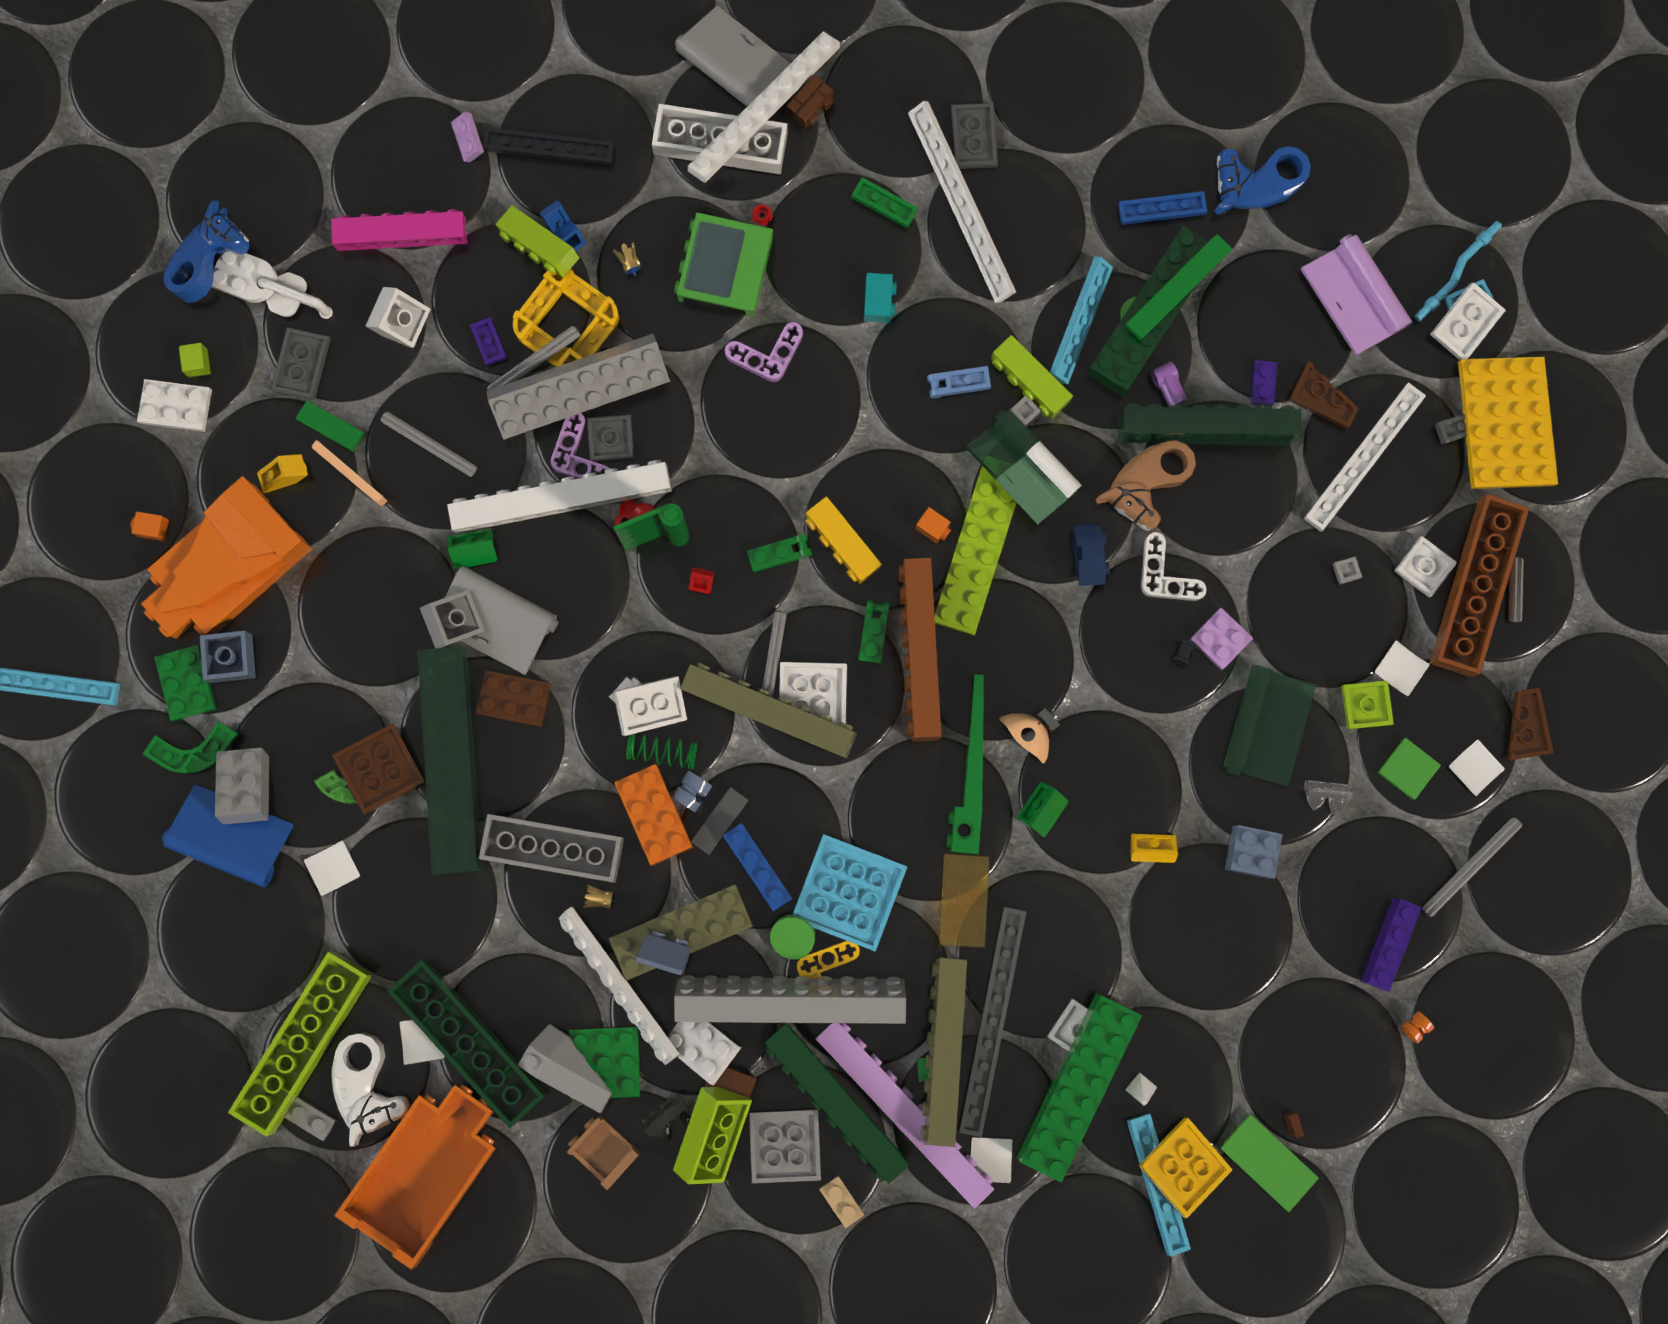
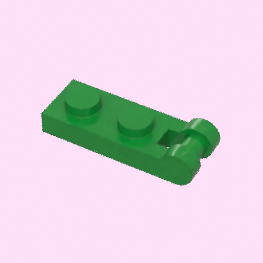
M800 534L793 538L748 550L747 553L753 573L812 556L811 549L808 548L806 543L808 541L807 535ZM798 545L800 551L793 553L792 546Z
M867 600L859 661L881 664L889 603L887 602L879 604L874 603V600ZM872 612H880V619L872 618Z

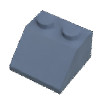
M653 931L652 935L646 934L636 962L674 974H684L692 948L687 946L688 941L675 938L673 942L665 939L666 934Z

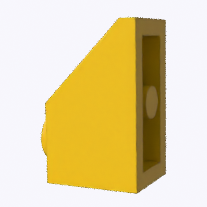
M302 454L278 456L257 472L263 493L296 484L308 475Z

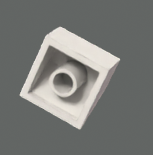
M383 287L366 327L383 337L414 348L431 309L397 288Z

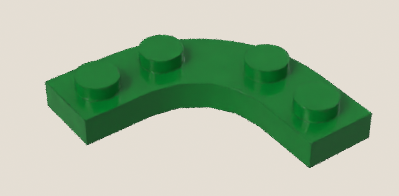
M218 721L205 741L192 750L176 748L155 735L143 752V755L170 771L197 773L215 765L216 752L228 751L239 733Z

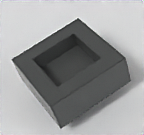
M1044 708L1036 715L1050 732L1060 725L1057 722L1059 720L1058 716L1051 709L1047 711Z

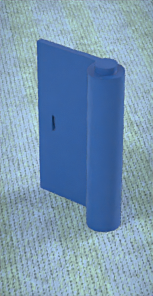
M195 784L170 829L165 830L161 840L164 842L163 846L165 848L265 888L272 878L274 872L273 864L291 833L294 824L268 814L267 821L222 824L215 817V792Z

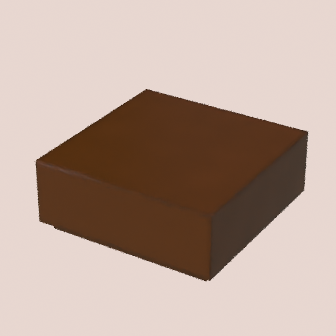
M1293 1111L1284 1113L1290 1135L1296 1138L1304 1136L1298 1114Z

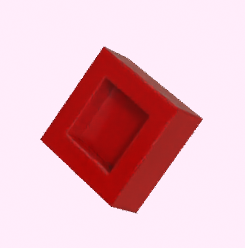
M693 567L689 590L710 594L715 572Z

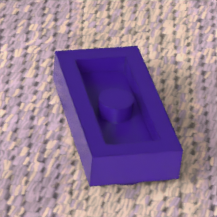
M491 317L470 325L486 366L507 359Z
M1254 361L1251 405L1270 407L1274 405L1277 362Z

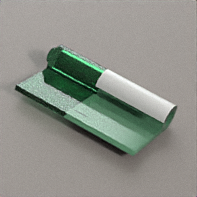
M1003 409L994 418L996 420L995 424L965 448L1027 514L1039 524L1074 495L1082 485L1011 410L1006 412Z

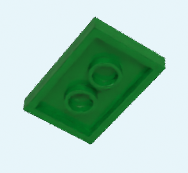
M200 645L154 657L170 721H178L217 709L211 685L203 680Z

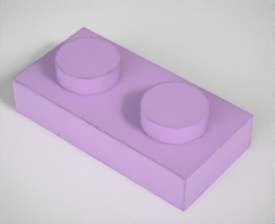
M469 112L462 113L451 124L463 160L471 162L481 155L484 150L472 114Z

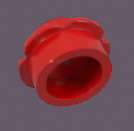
M764 204L757 205L753 209L752 220L761 226L767 225L773 218L770 207Z

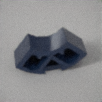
M1100 523L1073 525V547L1076 577L1079 586L1106 584V575L1110 573L1109 563L1105 562L1104 551L1107 537L1106 532L1101 531Z

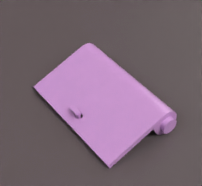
M1348 234L1340 240L1341 244L1336 249L1303 266L1301 271L1356 356L1410 325L1412 320L1359 237Z

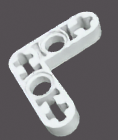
M1154 532L1149 534L1144 542L1142 592L1149 597L1197 601L1204 597L1206 586L1202 581L1163 576L1166 540L1161 533ZM1154 538H1157V542L1161 544L1156 547V553H1160V555H1148V552H1153V544H1150L1149 541H1152ZM1156 559L1159 562V568L1151 570L1147 564L1148 560ZM1147 574L1159 575V577H1154L1153 583L1157 585V588L1153 592L1150 591L1149 587H1146V584L1151 582V576H1146ZM1174 582L1179 585L1180 590L1177 594L1169 592V583ZM1194 585H1197V589L1201 590L1196 596L1193 591H1186L1185 595H1183L1185 588L1191 589Z

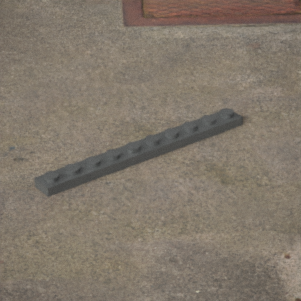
M1003 907L959 1133L982 1137L1026 911Z

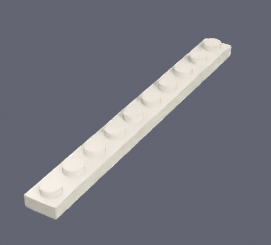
M823 31L688 165V172L706 183L840 48V42Z
M923 101L908 112L992 297L995 303H1001L1016 293V290L930 104L927 101Z

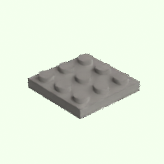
M817 1109L749 1113L752 1183L821 1180Z

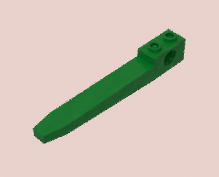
M974 674L963 807L955 806L953 811H949L948 825H952V833L947 834L946 847H950V852L976 855L979 854L983 783L984 675ZM965 824L969 827L970 833L967 837L959 835V825Z

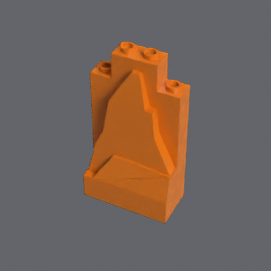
M243 476L223 492L204 512V520L147 569L152 575L150 577L151 581L159 588L141 604L146 609L144 611L145 615L151 621L156 620L159 623L160 627L158 629L167 638L170 636L178 639L192 626L200 635L217 634L312 550L301 535L293 530L270 505L269 500L262 492Z
M463 1084L460 1087L454 1085L439 1107L436 1106L438 1101L431 1096L426 1095L425 1098L420 1095L334 1215L352 1229H359L393 1253L392 1256L410 1269L417 1267L433 1244L432 1241L496 1149L492 1145L495 1142L484 1133L481 1137L478 1135L494 1111L490 1109V1106L482 1097L477 1100L471 1096L473 1091Z

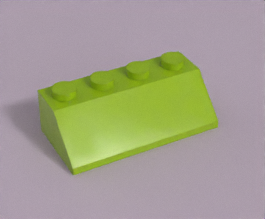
M701 1087L673 1171L687 1184L724 1182L752 1099L721 1087Z

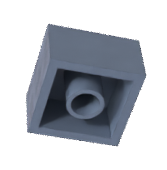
M246 631L200 636L204 681L217 683L256 678L252 634Z
M1241 825L1233 826L1225 870L1266 879H1275L1283 834Z

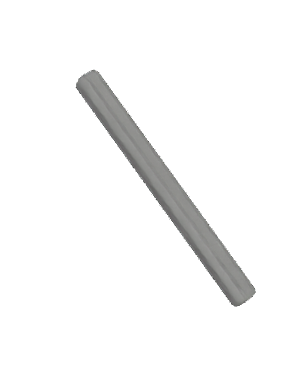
M1511 818L1422 907L1423 912L1429 917L1434 916L1522 827V823L1516 818Z

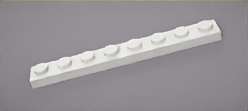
M1410 383L1405 385L1304 517L1308 523L1320 532L1325 529L1425 398V394Z
M570 907L558 918L562 928L571 935L575 946L582 950L587 957L588 964L598 972L602 983L614 994L615 1001L624 1008L629 1020L641 1031L642 1038L654 1049L655 1056L665 1065L679 1055V1052L574 908Z

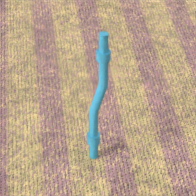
M1495 221L1486 231H1482L1476 237V241L1459 256L1450 281L1434 297L1430 296L1424 302V306L1414 315L1415 320L1418 322L1422 321L1431 311L1434 312L1440 306V302L1457 286L1466 262L1482 246H1486L1492 240L1491 237L1502 227L1500 222Z

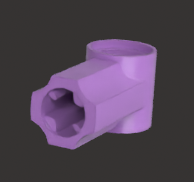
M1173 362L1166 363L1150 371L1153 383L1157 388H1160L1169 408L1179 406L1188 400L1178 380L1179 374Z

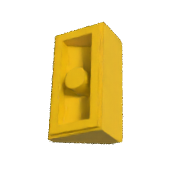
M1131 834V861L1176 862L1178 856L1176 835Z

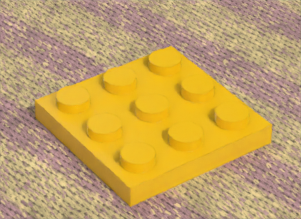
M1184 1118L1138 1165L1183 1218H1188L1232 1171V1168L1189 1118Z

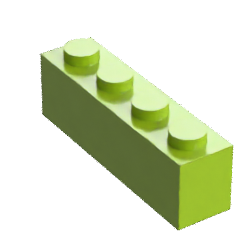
M513 205L495 224L500 230L499 235L507 243L512 241L521 253L524 254L525 251L529 253L528 256L535 263H543L544 268L553 275L557 273L564 277L579 259V256L569 244Z
M1012 335L992 353L991 359L993 360L992 364L999 371L1003 370L1008 375L1007 379L1014 386L1018 385L1023 390V395L1034 401L1045 417L1049 416L1053 419L1071 401L1073 395Z

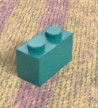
M867 273L864 322L890 323V317L895 316V303H891L892 295H896L897 282H892L893 274Z

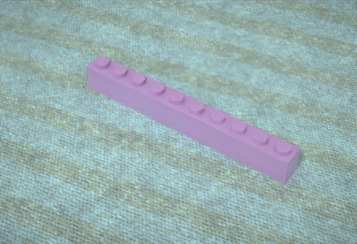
M830 1023L816 1037V1040L975 1209L994 1190L991 1185L993 1180L985 1171L980 1174L975 1168L977 1163L969 1154L964 1156L959 1151L961 1146L957 1141L955 1142V1147L924 1145V1140H921L922 1125L925 1126V1116L922 1115L923 1105L920 1103L917 1106L911 1100L914 1097L906 1087L901 1089L895 1083L898 1081L897 1077L890 1070L885 1072L880 1067L882 1061L874 1053L869 1055L864 1050L866 1044L858 1036L854 1039L848 1033L851 1028L846 1023Z

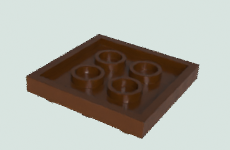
M393 723L332 755L364 815L425 783Z

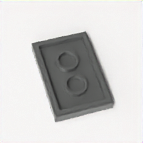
M994 103L951 105L953 154L959 169L997 167Z
M287 327L270 390L315 401L331 338Z

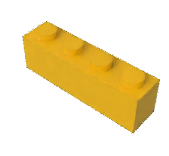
M827 496L806 512L807 520L805 522L812 531L815 529L821 535L819 539L826 548L831 547L835 552L833 554L835 560L840 565L844 563L848 568L847 574L853 582L858 581L861 585L881 569L882 564Z

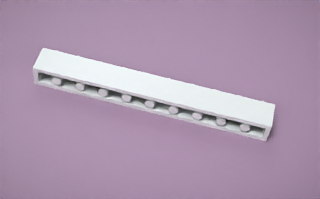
M654 460L648 462L647 466L642 467L639 464L627 466L626 470L618 471L616 468L605 470V474L587 473L580 479L567 477L561 479L562 482L553 484V481H546L540 483L539 487L534 488L526 485L518 487V491L510 492V490H500L496 492L497 495L479 494L475 496V499L467 501L466 498L455 499L453 503L447 504L451 528L455 533H461L672 492L668 468L665 462L661 463V460Z

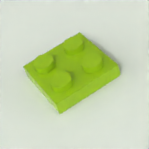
M1388 680L1341 686L1347 730L1394 724Z

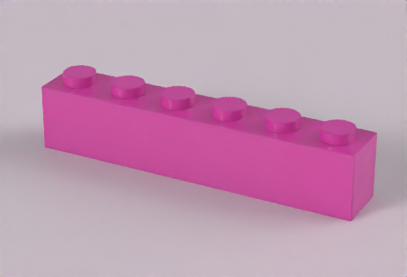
M450 209L447 212L441 213L430 210L423 214H416L415 212H405L403 215L384 213L382 216L363 214L360 217L352 218L342 215L331 219L332 244L337 251L467 244L466 218L462 211Z

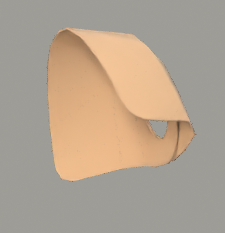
M1023 713L1008 714L1000 717L999 720L1006 725L1014 739L1024 749L1038 757L1042 763H1045L1049 752V737L1044 724L1038 718ZM1027 727L1035 731V738L1029 742L1021 737V731Z

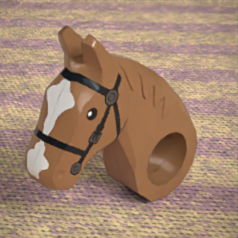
M1176 440L1150 446L1132 458L1123 467L1110 489L1098 496L1096 499L1097 504L1109 502L1118 513L1146 531L1155 529L1161 521V516L1153 508L1150 490L1177 487L1184 483L1194 471L1196 465L1194 453L1187 444ZM1169 453L1177 455L1183 463L1182 473L1179 475L1166 473L1161 467V456Z

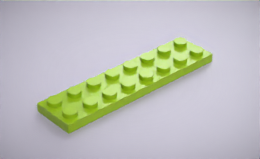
M988 457L984 458L934 615L935 624L973 636L976 633L1016 506V501L996 479L1013 465Z

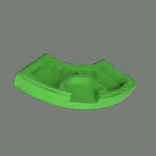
M335 770L314 780L316 786L328 797L343 803L358 804L345 779L340 777Z

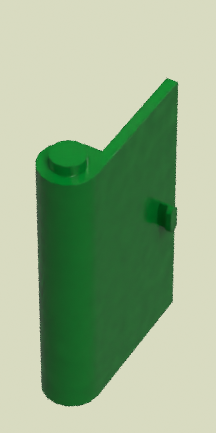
M672 503L614 526V530L625 551L665 534L672 545L679 547L685 545L690 536L681 508Z

